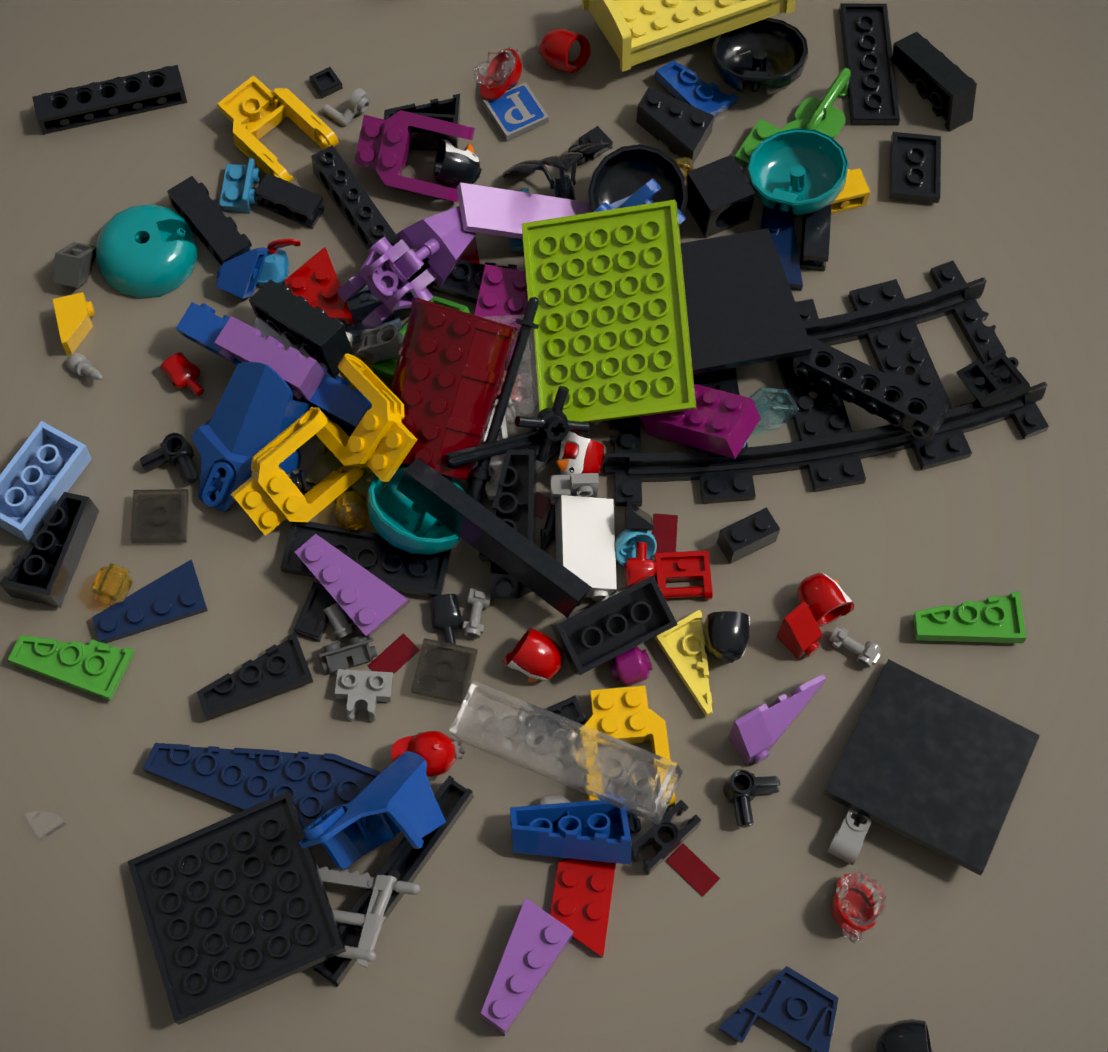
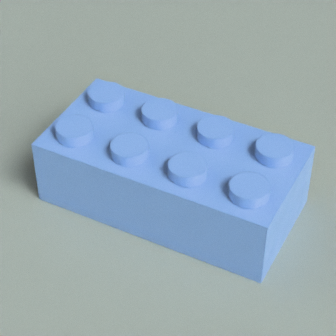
M41 421L0 474V527L30 543V539L43 526L45 518L64 492L69 491L92 460L86 445Z

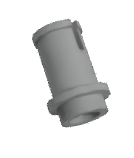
M337 602L323 609L335 630L333 634H337L339 639L354 631L351 627L354 624L352 622L349 623Z

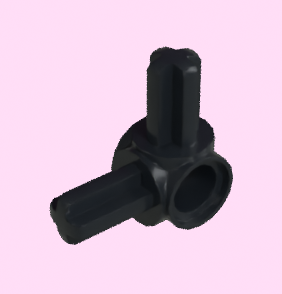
M179 433L168 434L163 442L160 443L161 448L140 458V463L145 471H150L166 462L177 466L185 484L194 483L199 477L191 460L194 457L193 448ZM182 444L179 451L173 452L177 445Z
M743 769L736 770L730 776L723 787V792L729 802L734 804L738 827L747 828L753 825L750 801L755 798L756 794L778 793L780 791V780L777 776L755 777L753 773ZM734 782L740 783L744 790H739Z

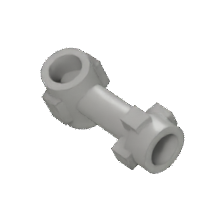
M476 587L475 589H469L467 604L472 605L469 621H464L462 630H464L465 637L478 639L480 638V633H483L484 625L480 624L483 607H489L491 599L490 592H487L485 588Z
M836 627L829 639L833 643L832 646L838 649L842 645L857 654L856 662L864 668L869 669L872 665H875L881 651L877 644L867 641L863 646L847 636L849 630L844 627L842 629Z

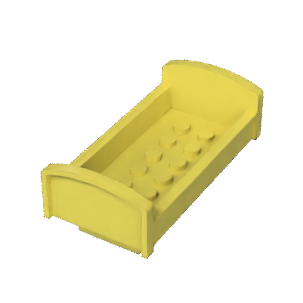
M582 0L583 11L589 10L620 59V69L624 72L630 70L634 65L709 40L729 31L781 13H792L795 10L796 0Z

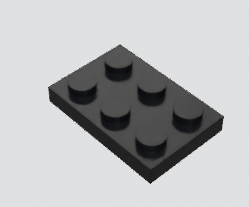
M892 132L889 199L939 203L941 192V136Z

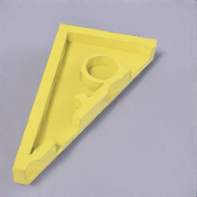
M698 610L678 621L677 626L655 636V640L704 715L708 717L713 713L712 695L709 687L707 654L705 653L702 612Z

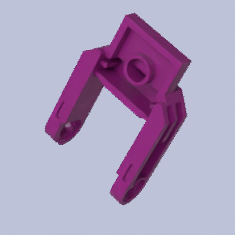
M401 110L387 120L364 115L354 164L375 169L383 183L387 186L459 202L457 189L402 175L412 137L411 128H422L468 140H473L475 128Z

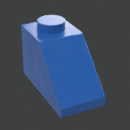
M256 248L224 262L217 271L216 278L218 281L216 287L242 299L253 296L268 248Z

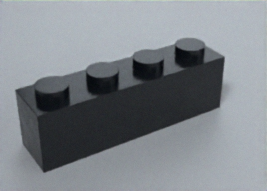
M191 176L167 191L171 206L185 219L193 233L220 266L224 262L250 251L252 244L249 238L244 233L241 235L238 232L235 221L230 216L226 217L223 214L222 206L216 199L212 200L209 197V191L202 182L198 183Z

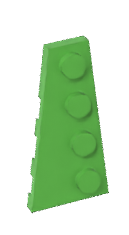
M1020 591L1012 592L1009 596L999 597L998 595L987 597L984 601L962 602L961 605L953 607L945 605L915 611L913 615L915 640L1024 643L1026 640Z
M20 635L8 661L13 665L112 701L135 654L134 648L124 647V649L112 648L109 645H86L82 642L56 641V639Z

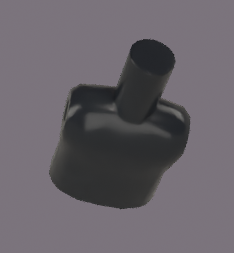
M456 594L431 597L429 602L432 628L435 631H443L446 647L455 646L454 629L460 628L463 625L458 597Z

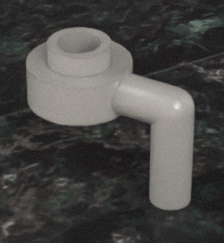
M361 88L356 89L347 102V109L344 114H341L328 104L323 107L322 112L340 125L347 126L355 114L364 113L370 105L369 94Z

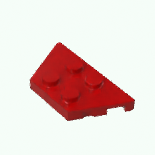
M326 248L321 249L284 280L286 287L291 293L297 297L301 295L315 308L320 307L333 320L337 318L345 320L346 324L354 323L347 302L344 303L336 293L341 286Z
M572 858L558 862L550 915L574 931L572 938L575 941L581 942L595 952V955L603 958L616 863Z

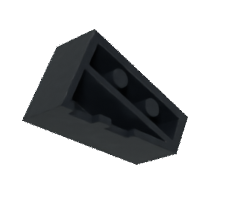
M648 87L638 104L636 122L655 139L663 141L669 147V151L673 154L677 153L686 161L685 164L691 169L712 132L714 115Z
M460 94L453 95V98L438 101V98L433 99L428 104L416 106L414 103L386 109L384 111V119L387 120L401 110L460 124ZM417 127L411 128L412 137L409 149L438 151L440 139L448 140L458 149V137Z

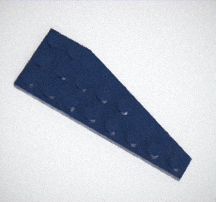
M165 743L154 744L142 768L144 772L241 811L289 791L293 796L304 829L326 811L336 806L347 804L360 790L381 773L331 753L321 755L309 754V752L288 753L279 752V750L248 748L222 749L215 746H208L206 748Z

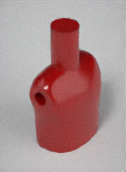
M182 352L175 353L161 364L160 369L168 376L175 388L180 389L188 386L196 396H200L204 392V388L196 381L200 376L199 368L190 362Z
M637 542L636 558H629L625 562V587L645 576H655L656 563L646 558V542Z

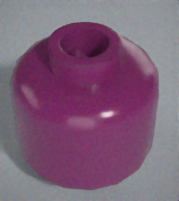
M637 646L615 657L614 664L610 665L615 681L621 679L622 683L626 686L647 680L650 676L649 671L653 670L647 651L645 649L641 651Z

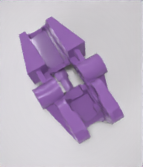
M460 206L422 219L397 233L396 236L400 241L394 246L383 237L367 250L369 256L359 272L339 288L336 293L345 303L367 284L371 293L383 304L370 313L361 323L366 329L376 328L399 309L411 307L412 300H415V297L427 301L432 300L434 296L426 287L433 281L439 288L442 286L477 233L463 230ZM428 257L429 261L427 263L430 267L409 283L407 280L424 265L422 260Z

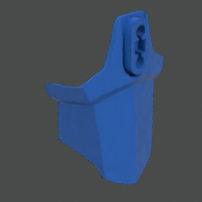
M260 362L237 364L212 418L198 427L191 436L201 455L198 497L207 506L214 507L222 512L228 511L235 502V499L230 494L252 476V457L304 413L309 411L311 406L308 402L293 400V392L288 384L268 364ZM299 449L279 464V467L286 474L299 468L301 463ZM222 468L225 469L226 476L223 475ZM215 489L217 490V491L215 492V494H216V500H215V499L213 498V496H212V492H213Z
M405 751L360 790L347 804H342L326 811L302 831L305 837L298 843L300 848L303 849L321 844L335 866L340 870L348 868L367 852L396 837V834L399 832L403 833L413 848H421L424 843L422 837L446 823L426 775V760L419 754Z

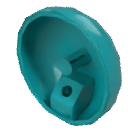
M795 128L777 132L761 141L750 155L747 173L755 191V196L766 207L773 209L777 203H781V211L788 212L790 206H792L793 214L800 216L817 212L834 202L844 189L848 172V160L844 148L831 136L817 130Z
M153 204L131 206L116 213L102 227L96 241L97 266L106 283L121 294L137 298L159 297L179 288L192 274L198 259V249L193 233L185 219L170 208Z
M401 464L384 490L382 488L386 482L383 483V481L375 476L367 493L368 517L378 534L388 543L411 554L432 555L448 551L460 541L461 537L397 490L403 476L402 472L410 464ZM441 474L449 481H451L453 484H455L457 487H459L461 490H463V488L449 476Z

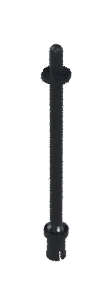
M536 297L529 299L523 320L516 318L515 322L521 325L485 443L497 441L530 331L531 329L539 328V325L533 323L539 305V300ZM492 457L480 460L478 467L470 472L472 478L467 494L480 504L486 483L491 479L488 468Z

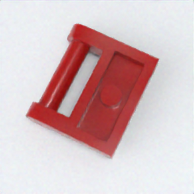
M708 550L655 553L656 581L666 601L668 598L688 597L712 599L713 590ZM702 580V586L666 588V581Z

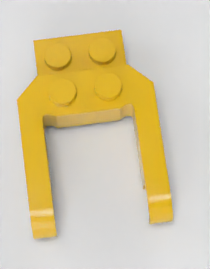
M254 75L217 103L218 109L233 123L234 145L248 158L255 159L256 166L265 174L269 173L290 183L294 180L293 176L289 175L287 170L278 162V158L259 141L280 124L285 117H289L322 149L331 145L336 147L339 144L335 133L289 89L275 88L274 91H270Z
M345 354L338 364L339 370L371 402L372 407L367 410L350 437L337 423L332 422L328 417L326 425L316 435L344 466L369 467L381 481L389 482L417 441V438L401 423V420L405 417L404 404L363 361L351 354Z
M318 407L304 413L252 457V476L230 494L265 536L285 519L290 522H309L365 473V467L359 468L358 466L343 465L337 471L333 470L303 495L285 471L279 467L281 462L326 425L328 419Z
M646 686L590 690L592 716L581 728L580 735L587 801L604 800L598 745L634 744L650 740L656 787L660 789V808L674 807L675 790L666 722L654 711L648 709Z

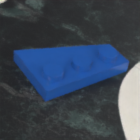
M675 61L656 70L654 76L676 99L714 116L735 105L738 100L736 95L723 93L719 90L720 86L713 82L710 85L699 79L697 73Z

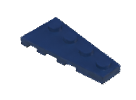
M777 203L773 209L764 205L760 229L769 228L790 289L802 291L803 282L792 207L790 206L789 211L786 212L780 210L781 203Z
M191 559L92 618L99 642L107 644L206 612L208 609Z

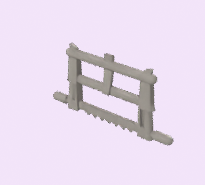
M317 865L322 882L373 890L367 914L332 909L336 922L363 926L358 948L345 946L346 951L336 955V957L355 959L361 966L367 968L368 962H372L376 958L373 949L383 922L386 919L383 915L392 891L416 895L419 893L420 887L416 883L397 881V878L393 876L377 875L375 878L370 877L368 872L360 875L358 871L349 873L348 869L339 872L338 868L329 870L325 866L319 869Z

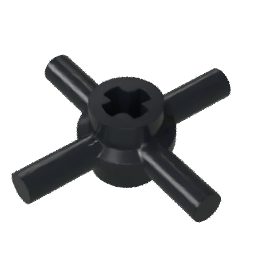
M559 386L552 408L541 410L537 417L516 416L515 425L517 427L537 428L538 433L543 437L537 453V460L540 462H546L552 442L562 440L568 434V431L583 433L589 431L588 422L569 421L562 412L569 389L565 386Z

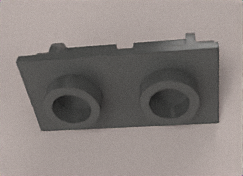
M365 634L350 638V644L340 646L339 642L323 646L324 651L320 652L319 656L326 657V660L321 662L324 672L330 671V673H333L338 669L348 668L349 665L346 657L352 656L354 666L373 661V657L378 656L375 646L369 647L368 644L374 641L373 638H366Z

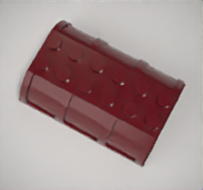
M415 297V300H412V311L403 342L399 345L397 352L399 356L389 387L404 404L405 417L401 420V423L417 438V441L403 462L412 464L420 458L440 474L471 481L472 476L470 472L471 470L474 471L478 461L448 468L444 456L450 452L483 444L517 328Z

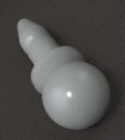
M74 353L68 357L67 367L71 372L82 377L89 376L94 380H102L103 377L99 370L95 369L92 362L83 354Z

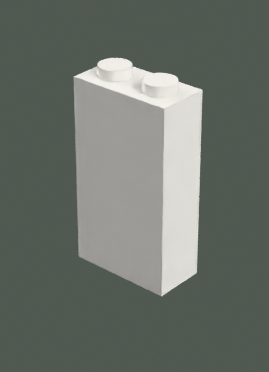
M561 495L555 505L556 561L590 585L592 588L585 597L598 601L617 590L613 499Z

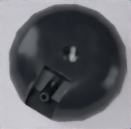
M767 18L716 36L712 44L714 69L724 83L739 92H744L745 83L751 84V92H759L761 85H767V94H773L786 89L801 76L808 59L807 39L798 28L785 21Z
M643 144L620 147L605 156L592 173L588 189L590 212H594L605 202L609 205L633 195L654 178L662 189L651 199L653 203L675 200L677 202V209L684 215L688 201L686 178L676 161L658 148Z

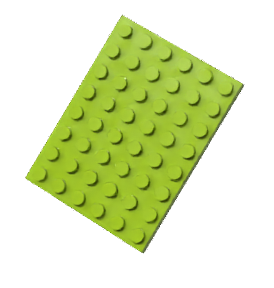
M669 200L522 223L528 301L531 297H536L539 300L533 323L539 325V328L531 329L537 414L545 408L553 407L559 386H565L569 389L562 411L569 421L592 423L696 409L677 202Z

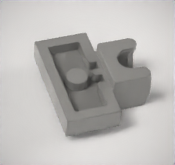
M598 473L571 474V479L570 475L550 476L551 505H556L561 495L597 498L599 486Z
M337 670L335 699L347 700L346 714L349 721H353L356 712L362 709L368 712V720L370 722L375 721L377 701L391 702L393 672Z

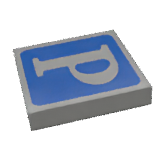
M526 82L506 90L505 94L497 100H483V106L506 141L549 122V116Z

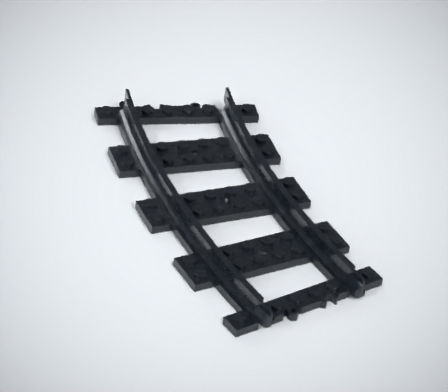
M954 260L931 268L929 274L937 286V290L905 299L897 279L850 291L848 297L854 312L819 319L813 299L795 302L808 337L811 336L829 346L866 338L879 371L949 405L944 422L930 442L917 438L911 432L891 424L852 432L843 399L830 391L822 390L818 385L808 380H803L792 373L794 357L779 359L777 363L799 441L748 447L746 443V446L741 449L736 459L694 448L693 452L641 453L640 418L615 419L610 422L609 429H615L620 434L618 436H610L609 443L614 446V453L604 454L603 471L607 474H615V506H625L626 500H628L637 507H641L642 482L699 480L702 504L755 500L754 475L802 469L808 470L814 492L864 484L866 481L861 459L912 448L921 470H926L969 458L972 451L964 433L1012 418L1023 439L1047 431L1049 425L1036 402L1043 399L1048 385L1046 382L1032 386L1030 391L995 405L981 406L976 400L952 408L917 324L953 314L976 357L982 364L1003 352L1006 354L1003 345L994 332L996 326H986L983 324L982 321L987 319L989 313L982 311L976 300L981 298L987 282L986 278L983 277L966 283ZM1009 357L1010 361L1017 368L1019 365L1018 360L1014 357ZM911 367L914 370V374H906L905 368ZM735 368L693 375L694 384L740 395ZM816 392L818 397L812 398L808 393Z

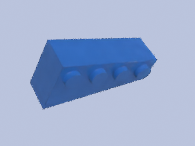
M624 798L510 807L511 837L514 853L631 865V836Z

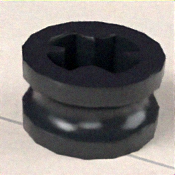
M299 470L298 474L291 472L292 482L300 492L305 491L307 493L309 489L303 470Z

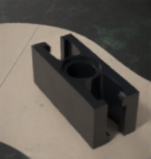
M269 173L265 175L255 191L256 196L259 197L257 199L258 206L311 229L314 228L324 212V206L320 205L323 201L322 196Z
M827 205L817 212L803 215L801 269L825 271L826 262L829 259L832 205Z
M682 800L670 809L631 847V858L635 862L640 859L638 856L639 852L648 844H651L659 852L652 861L648 858L643 861V870L648 875L700 825L701 819L696 814L688 820L689 824L682 830H678L676 825L672 823L678 814L682 815L689 808ZM668 832L672 837V841L663 843L658 839L657 834Z

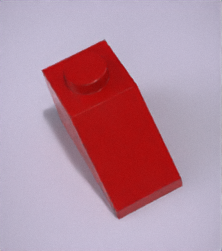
M802 602L783 619L776 637L800 660L805 654L810 657L820 648L818 643L823 634L809 606Z

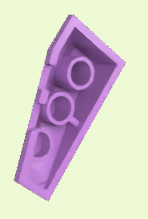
M823 674L797 687L791 693V697L788 698L786 694H783L769 707L763 704L734 722L728 739L746 765L753 761L758 764L770 756L769 751L823 686L826 680Z

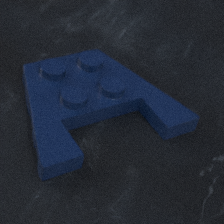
M786 966L724 1021L718 1030L742 1044L755 1019L759 1018L808 1048L810 1052H829L839 997Z

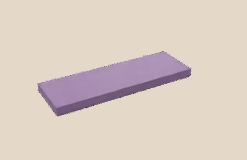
M461 182L457 186L463 230L468 232L523 239L522 223L591 213L589 202Z

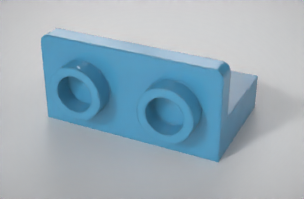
M249 158L248 166L226 164L220 197V205L223 211L250 214L251 205L256 203L257 198L255 194L256 189H254L255 183L260 181V168H256L255 159Z

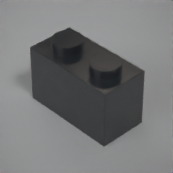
M766 507L721 529L717 544L728 562L732 564L776 542L780 528Z

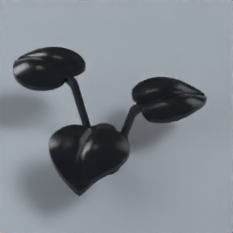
M584 143L572 148L570 153L561 154L560 156L556 155L541 160L520 162L503 173V177L508 174H521L540 170L544 172L548 179L550 188L554 189L555 197L576 200L574 185L576 184L577 160L582 158L583 154L594 153L604 148L612 149L613 146L612 143ZM545 165L559 168L560 176L555 177V182ZM572 165L570 179L569 175L564 174V171L567 172L570 166Z

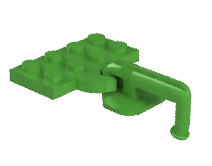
M844 68L840 71L822 100L815 97L806 98L796 110L795 120L787 123L782 129L759 119L736 153L735 161L748 168L750 155L759 143L781 131L795 128L810 129L831 136L833 139L836 138L845 124V115L832 105L838 96L844 97L848 94L847 88L851 76L850 69Z

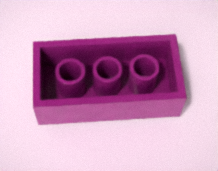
M485 264L474 315L517 328L505 367V371H507L521 327L515 321L516 318L523 320L528 304L526 272Z
M694 384L696 409L639 416L647 434L650 436L736 459L761 419L752 398Z

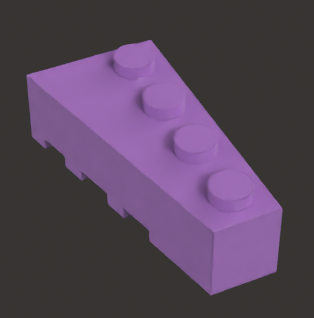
M231 316L214 342L220 349L219 354L231 362L235 358L242 363L260 362L268 364L288 384L293 392V398L300 400L302 397L310 401L326 375L317 360L311 357L305 358L298 350L289 347L287 351L284 350L285 346L271 336L263 338V334L259 330Z
M317 534L295 551L297 556L365 636H372L411 602Z
M527 898L523 902L480 1013L483 1021L504 1036L565 950L574 931Z

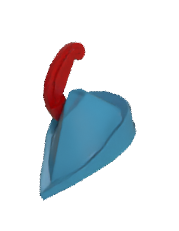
M279 239L268 244V252L257 282L258 286L263 287L270 279L278 285H284V280L287 279L290 266L286 252L279 248L290 245L298 247L301 245L299 240Z

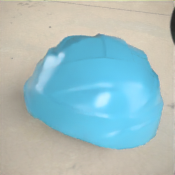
M628 528L621 532L615 540V557L618 563L625 566L626 560L636 558L637 542L647 543L646 558L651 560L657 549L656 539L648 530Z

